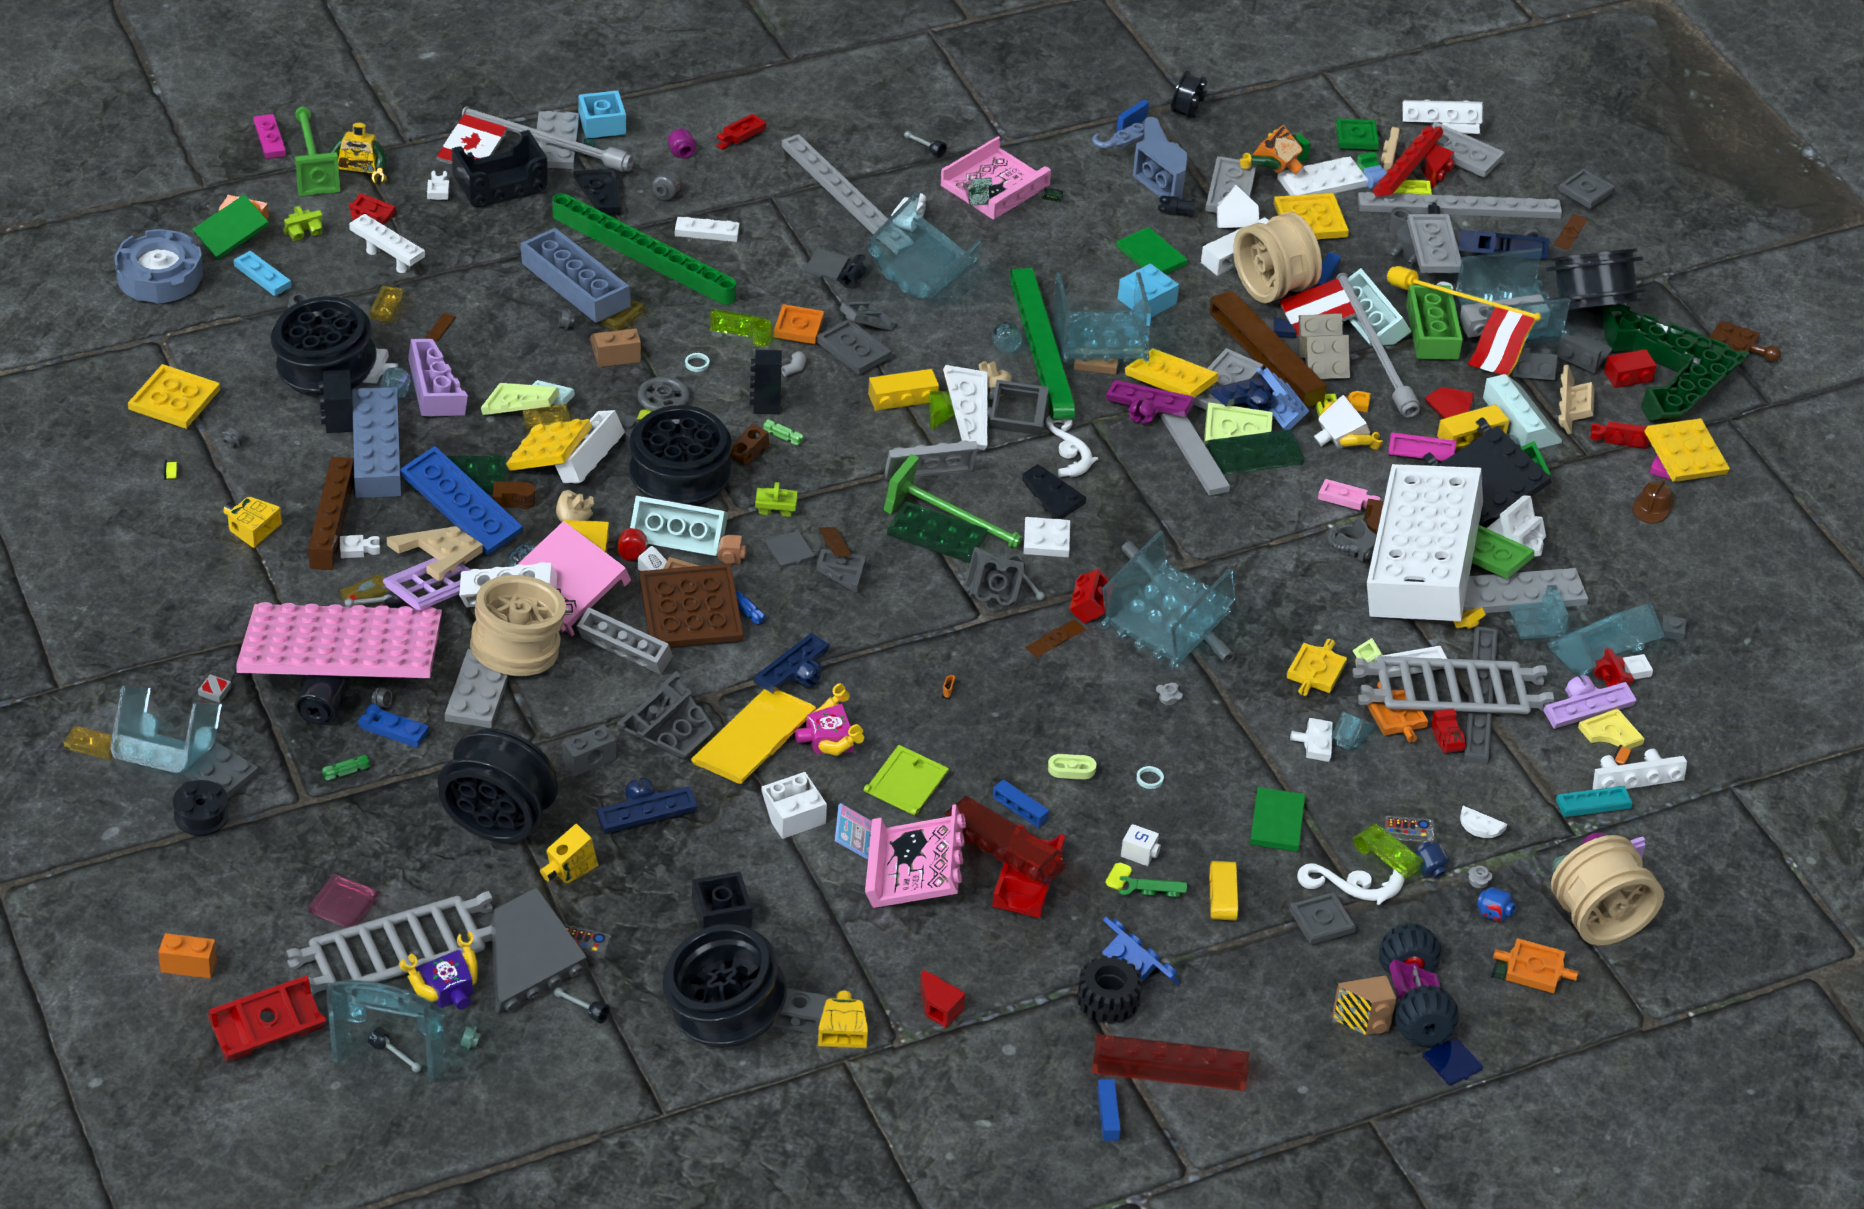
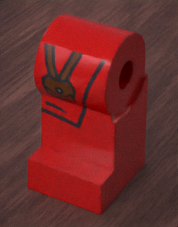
M1454 708L1434 711L1431 729L1443 753L1460 752L1465 749L1464 735L1456 721L1457 714Z

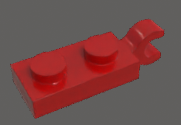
M751 114L724 127L723 133L717 135L721 142L716 144V146L721 150H725L732 141L738 144L766 130L767 123L755 114Z
M1608 421L1607 426L1598 423H1592L1591 440L1598 441L1604 438V443L1648 449L1649 439L1644 432L1647 428L1646 426Z

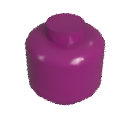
M677 129L668 136L667 143L675 157L688 158L695 152L696 142L689 130Z

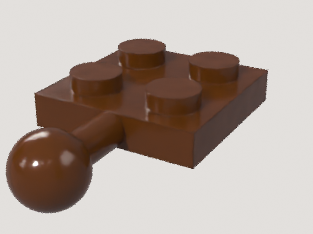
M1720 321L1709 337L1710 339L1713 338L1730 345V349L1737 352L1744 350L1749 353L1754 352L1763 355L1768 362H1776L1781 356V351L1776 346L1772 345L1766 348L1756 345L1760 336L1759 332L1736 326L1729 322Z

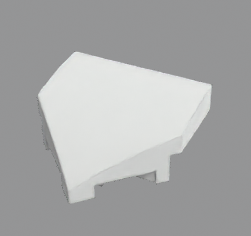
M1237 185L1218 203V228L1245 227L1259 220L1258 205Z

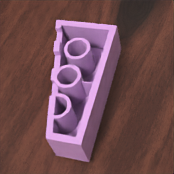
M411 339L408 360L421 416L465 415L468 395L465 390L462 391L458 379L453 377L450 366L443 361V355L433 339Z

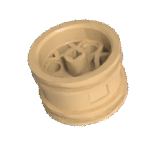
M1286 212L1272 217L1267 224L1257 222L1240 228L1236 233L1233 244L1235 266L1242 284L1257 301L1269 303L1283 298L1288 291L1300 292L1314 287L1318 283L1322 272L1320 248L1311 227L1300 215L1294 212Z
M505 575L487 581L477 592L475 605L477 620L472 626L470 641L472 654L485 667L506 675L529 676L548 670L555 664L559 654L561 639L559 631L563 626L566 608L564 597L551 584L530 576Z
M1603 836L1582 844L1562 860L1552 876L1551 890L1563 909L1572 912V923L1583 940L1589 944L1609 945L1631 937L1650 923L1657 915L1663 903L1664 891L1651 871L1642 868L1643 863L1640 854L1632 842L1623 836Z

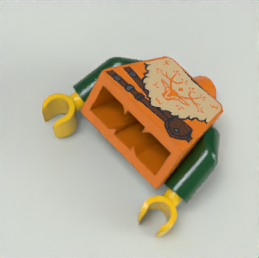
M1282 125L1279 129L1274 130L1273 133H1268V138L1258 146L1252 157L1249 153H1245L1243 159L1239 160L1240 167L1248 169L1251 165L1264 166L1276 173H1281L1288 167L1296 175L1304 167L1296 159L1302 152V147L1299 145L1297 137L1290 134L1286 127Z

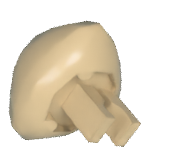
M983 361L978 364L980 371L987 372L988 396H990L991 387H996L997 380L1012 382V375L1005 370L997 371L995 362L987 364V361Z
M570 490L563 491L556 506L558 519L561 522L563 520H588L593 515L591 507L594 505L593 497L589 496L588 499L584 500L583 494H576Z

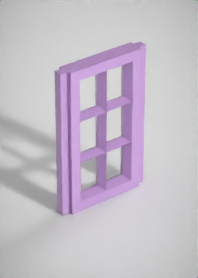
M433 558L384 578L383 583L413 608L423 610L460 594L461 580L454 583L449 578L458 574L461 575L462 571H470V569L460 563L457 565L456 571L445 573L443 580L438 581L432 578L424 582L419 577L428 574L427 564L439 561ZM411 580L417 584L408 589L402 586V584ZM439 582H443L445 585H447L438 590H435L431 587L432 585L437 584ZM422 589L429 593L419 598L413 594Z

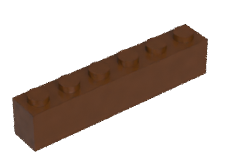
M331 457L308 548L310 569L333 570L355 480L354 458Z

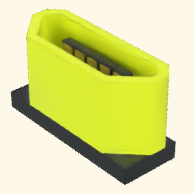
M165 460L164 480L176 479L177 462H167Z

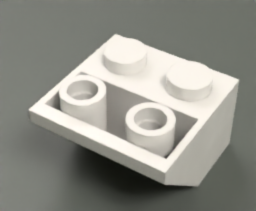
M805 772L761 787L771 823L782 839L826 824L827 803Z

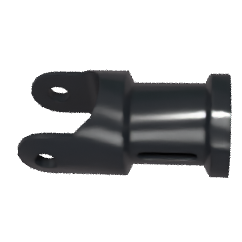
M1165 195L1159 198L1160 203H1162L1158 205L1160 212L1176 215V213L1187 214L1189 217H1193L1195 199L1189 201L1179 199L1176 196Z
M856 255L848 263L846 270L838 276V280L843 287L852 288L855 286L856 280L865 274L867 267L862 262L865 259V255Z

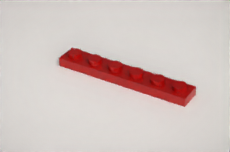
M1427 126L1422 129L1419 136L1405 149V152L1396 160V163L1387 170L1385 176L1378 181V184L1373 189L1375 197L1392 195L1444 134L1441 126Z

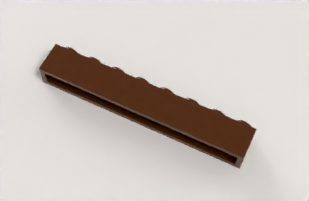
M1233 290L1211 297L1209 314L1255 361L1263 364V369L1267 367L1278 378L1288 383L1307 408L1317 405L1320 401L1321 403L1324 402L1327 390L1325 382L1249 308L1241 297Z

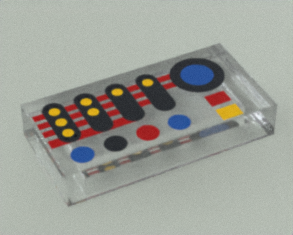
M1385 815V839L1417 842L1431 841L1433 843V819Z
M563 924L584 954L605 958L612 941L611 934Z

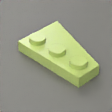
M500 383L482 405L481 411L483 415L550 407L558 397L559 390L558 387Z
M1208 403L1204 445L1270 435L1273 412Z

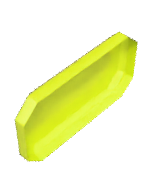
M1116 863L1105 883L1111 888L1122 889L1126 881L1119 880L1120 876L1129 877L1132 868L1123 863Z

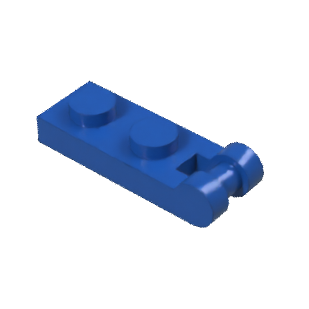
M370 704L366 709V715H362L358 720V725L364 730L416 748L420 746L429 733V726L381 710L376 704Z

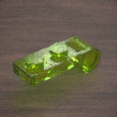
M712 309L710 314L711 331L752 337L753 344L760 347L768 346L771 343L772 323L769 319Z
M1371 824L1353 838L1354 846L1360 853L1366 855L1372 851L1405 878L1421 869L1424 862L1418 855L1376 824Z

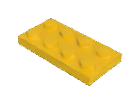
M1154 348L1125 367V374L1129 377L1166 391L1193 396V398L1219 380L1218 373Z

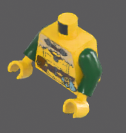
M353 124V132H346L345 136L339 138L331 149L330 153L337 152L338 168L373 173L372 180L377 183V177L381 175V181L385 183L387 176L383 173L386 168V153L377 142L374 134L365 133V124Z

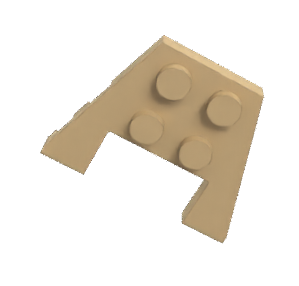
M456 526L387 537V546L397 553L420 547L439 560L427 564V573L438 581L443 580L445 573L448 571L450 573L456 571L457 565L460 563L466 564L483 552L482 543Z

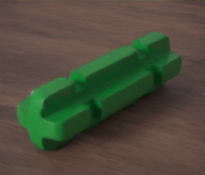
M363 754L357 756L356 760L351 758L335 763L333 767L332 765L322 768V774L325 780L329 781L335 779L337 775L342 777L357 772V769H360V771L370 767V762L367 755Z

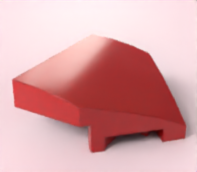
M362 193L357 196L353 203L348 204L353 221L366 214L382 225H385L397 212L395 206Z
M1441 387L1426 396L1425 402L1442 419L1470 412L1474 394L1463 390Z

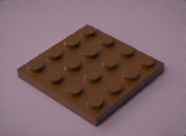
M730 563L639 571L648 635L668 643L670 647L743 641V631Z

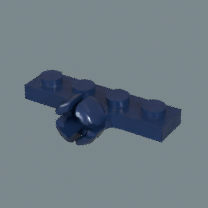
M1263 376L1214 387L1211 394L1226 407L1247 403L1250 409L1269 411L1271 409V403L1268 400L1275 401L1272 394L1274 390Z
M810 633L756 674L754 683L772 694L790 680H796L798 684L805 688H812L821 677L819 670L822 671L823 669L816 660L828 652L830 644Z
M640 778L641 788L636 779L626 785V802L598 808L596 814L603 833L606 834L697 811V804L690 786L658 793L655 791L652 781L647 778Z

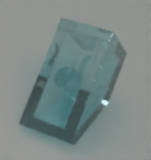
M1343 711L1331 737L1338 740L1336 743L1338 746L1347 750L1350 747L1358 749L1374 728V724Z

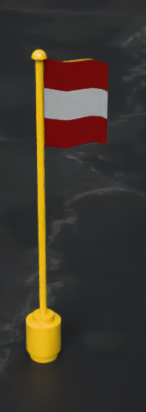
M1396 266L1390 268L1387 273L1388 282L1398 288L1409 290V285L1418 284L1494 306L1495 309L1484 327L1476 351L1467 364L1497 374L1510 375L1519 359L1529 332L1535 322L1541 319L1540 313L1533 314L1419 281L1418 273L1412 269Z

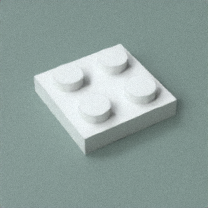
M1025 517L1024 554L1069 557L1070 520Z

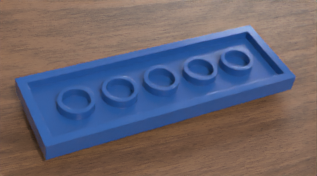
M436 446L400 469V475L456 527L482 543L483 552L487 556L523 532L521 524Z

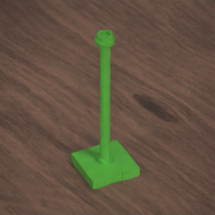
M300 107L297 109L295 116L301 122L309 155L295 157L298 195L309 196L340 192L337 152L317 154L309 124V119L311 118L310 110L306 107Z
M913 454L907 458L890 479L884 511L892 514L908 493L1009 542L1008 547L1017 548L1022 540V536L1015 531L1011 534L914 486L919 457Z

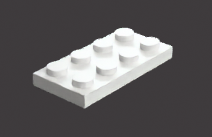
M1351 157L1307 165L1296 175L1290 169L1278 173L1277 177L1290 196L1339 193L1367 187L1368 179Z

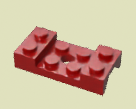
M1018 824L993 894L992 907L1040 918L1046 903L1052 877L1064 849L1065 835L1060 834L1051 841L1030 836L1023 825ZM1030 865L1035 867V869L1028 870L1024 867Z
M307 975L209 1009L208 1013L209 1021L226 1063L251 1054L252 1050L297 1034L302 1036L322 1029L326 1023L325 1017L319 1012L311 994ZM269 1011L273 1013L275 1019L270 1023H266L261 1020L260 1014Z

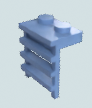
M1258 367L1256 369L1257 372L1265 378L1274 390L1272 394L1275 401L1268 400L1271 403L1269 411L1273 412V416L1282 428L1288 432L1309 412V409L1288 383L1278 378L1267 367L1264 370Z

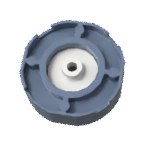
M153 229L145 231L146 236L134 239L132 235L121 243L115 254L117 283L120 289L131 298H134V300L154 302L162 305L166 302L186 297L197 289L203 277L202 254L200 246L197 247L193 243L192 237L182 232Z

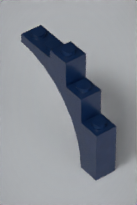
M1461 229L1459 250L1545 259H1547L1549 238Z

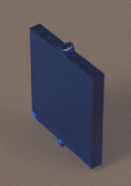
M1457 1037L1442 1044H1437L1436 1047L1424 1052L1422 1055L1449 1086L1461 1080H1468L1470 1076L1483 1070V1066Z

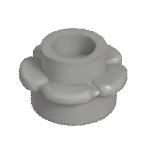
M1484 866L1472 867L1468 872L1470 874L1468 876L1469 882L1476 888H1484L1492 880V874Z

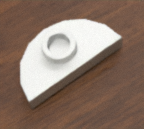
M1444 122L1442 124L1465 135L1468 133L1480 134L1479 123Z
M1462 807L1460 815L1461 824L1466 831L1474 836L1494 838L1506 830V823L1468 807Z

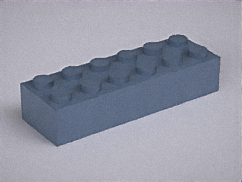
M553 228L521 243L522 264L595 323L631 307L629 285L558 229Z
M397 387L352 389L356 498L401 496Z

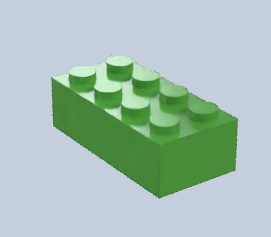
M1409 285L1406 308L1417 359H1459L1462 335L1453 295L1421 285ZM1437 285L1452 290L1451 286Z

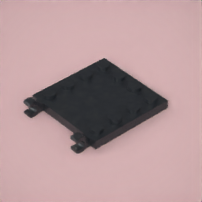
M1482 417L1475 422L1479 426L1477 431L1482 435L1481 437L1440 464L1431 452L1424 455L1423 459L1426 461L1424 463L1425 466L1481 468L1483 505L1479 525L1486 527L1500 518V514L1523 495L1533 496L1551 484L1552 480L1498 426L1492 429L1486 419Z

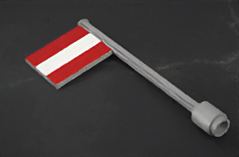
M1340 273L1335 280L1279 301L1289 323L1295 328L1297 339H1299V315L1342 314V322L1357 316L1395 389L1392 398L1400 414L1406 418H1411L1419 413L1420 403L1410 386H1403L1352 289L1346 273Z

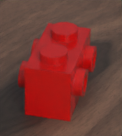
M1099 568L1080 575L1076 580L1069 610L1083 623L1092 619L1096 620L1106 610L1112 582Z

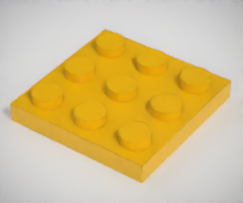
M1334 193L1274 197V206L1277 214L1294 212L1300 215L1311 227L1317 240L1348 237L1349 230Z
M162 364L128 402V409L187 429L220 391V383Z
M574 419L570 422H555L550 425L538 424L534 426L507 461L506 465L509 471L565 463L592 428L590 420Z
M1702 419L1649 425L1644 431L1673 482L1725 475L1730 470Z

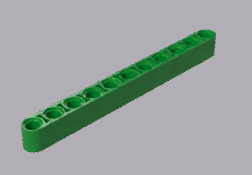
M560 193L553 196L552 211L555 220L720 304L730 305L736 301V281L732 277L567 194Z
M1033 268L1011 269V287L1041 386L1049 387L1047 407L1051 420L1074 419V401Z

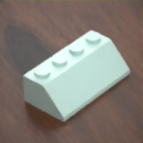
M1359 269L1347 278L1382 345L1396 344L1412 332L1403 317L1362 269ZM1357 316L1348 319L1367 343L1372 346Z
M1506 374L1487 378L1483 399L1488 406L1496 404L1509 419L1507 431L1520 447L1532 441H1535L1538 448L1562 443L1561 437L1521 385Z
M636 496L630 528H637L643 531L647 536L648 544L717 556L720 539L725 535L728 512Z

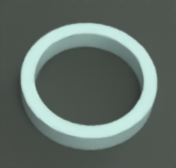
M692 353L686 357L685 366L690 371L701 372L709 367V358L702 353ZM692 358H702L707 363L702 367H693L688 361Z
M1146 766L1137 772L1136 779L1140 786L1147 789H1155L1162 785L1164 775L1158 768ZM1148 771L1154 772L1159 775L1160 781L1148 784L1141 780L1140 775Z

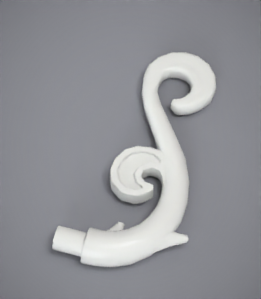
M1049 415L1046 419V427L1052 433L1065 440L1059 445V454L1068 459L1074 458L1077 455V451L1081 454L1079 462H1074L1066 468L1058 469L1059 477L1069 476L1073 478L1084 474L1098 460V457H1092L1090 449L1083 441L1066 433L1072 426V419L1052 421ZM1062 423L1064 425L1061 427L1060 430L1056 428L1053 424Z
M1310 863L1302 866L1297 876L1299 883L1307 889L1321 887L1325 883V877H1327L1345 893L1362 900L1377 901V905L1397 895L1404 883L1403 869L1401 867H1395L1389 881L1382 883L1384 887L1379 889H1368L1371 885V876L1364 871L1351 872L1348 875L1347 881H1345L1330 870ZM1310 873H1321L1324 876L1319 879H1312L1308 875Z

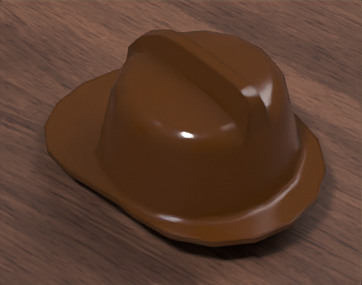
M1662 479L1660 482L1648 483L1639 494L1632 510L1633 514L1640 521L1650 524L1659 523L1669 514L1674 505L1671 489L1665 485V480Z

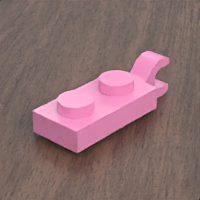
M1325 479L1318 495L1320 500L1361 510L1362 506L1366 509L1368 498L1381 500L1378 496L1367 495L1368 490Z

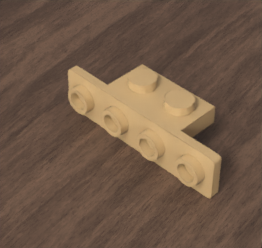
M1564 365V371L1561 374L1563 387L1560 388L1562 401L1559 402L1561 410L1559 423L1561 428H1565L1568 435L1572 434L1573 420L1593 416L1594 386L1592 382L1574 386V377L1569 365Z

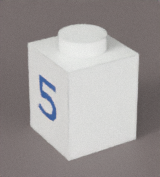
M1132 824L1123 839L1121 857L1148 866L1152 858H1157L1161 847L1158 844L1159 833Z

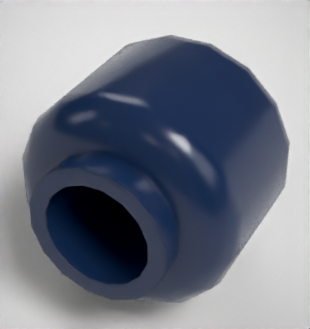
M1428 841L1415 850L1416 854L1413 860L1424 877L1433 876L1437 879L1446 874V868L1450 863V859L1439 843Z

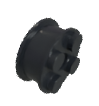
M1186 70L1175 89L1171 102V111L1175 112L1178 110L1186 113L1187 118L1195 117L1200 101L1203 102L1207 91L1204 90L1207 85L1206 77L1198 78L1191 75L1189 70Z
M208 780L185 782L173 796L174 821L178 828L185 833L196 836L213 834L223 828L229 817L226 791L220 784Z

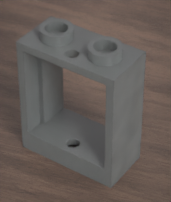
M997 380L996 387H991L990 400H993V406L988 407L987 420H990V428L1042 435L1049 387ZM1001 394L1038 399L1034 423L998 418Z

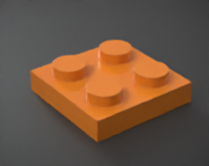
M783 304L774 328L773 337L816 344L817 335L824 319V311Z

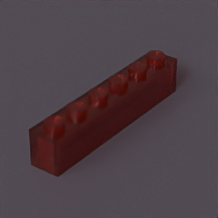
M968 796L963 797L956 803L960 814L963 813L966 820V827L963 828L962 832L965 840L970 844H976L983 852L991 853L1000 862L1009 864L1016 872L1020 871L1031 881H1037L1045 886L1066 869L1058 849ZM952 807L945 812L946 817L952 816Z
M1096 1034L1092 1073L1245 1091L1250 1052Z

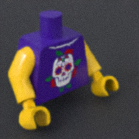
M470 931L467 933L468 943L461 940L460 934L457 937V944L463 948L464 952L458 949L417 966L416 969L417 958L415 955H408L411 966L407 965L403 958L401 959L399 967L402 971L409 973L408 979L419 997L435 1002L442 1008L453 1003L459 1010L469 1006V997L473 994V985L476 984L478 975L475 952L471 950L470 946L474 939Z

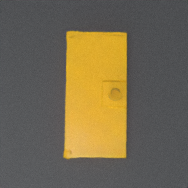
M764 689L695 754L691 761L701 768L742 784L770 755H773L787 741L795 730L807 720V715L816 710V707L780 690L772 694Z

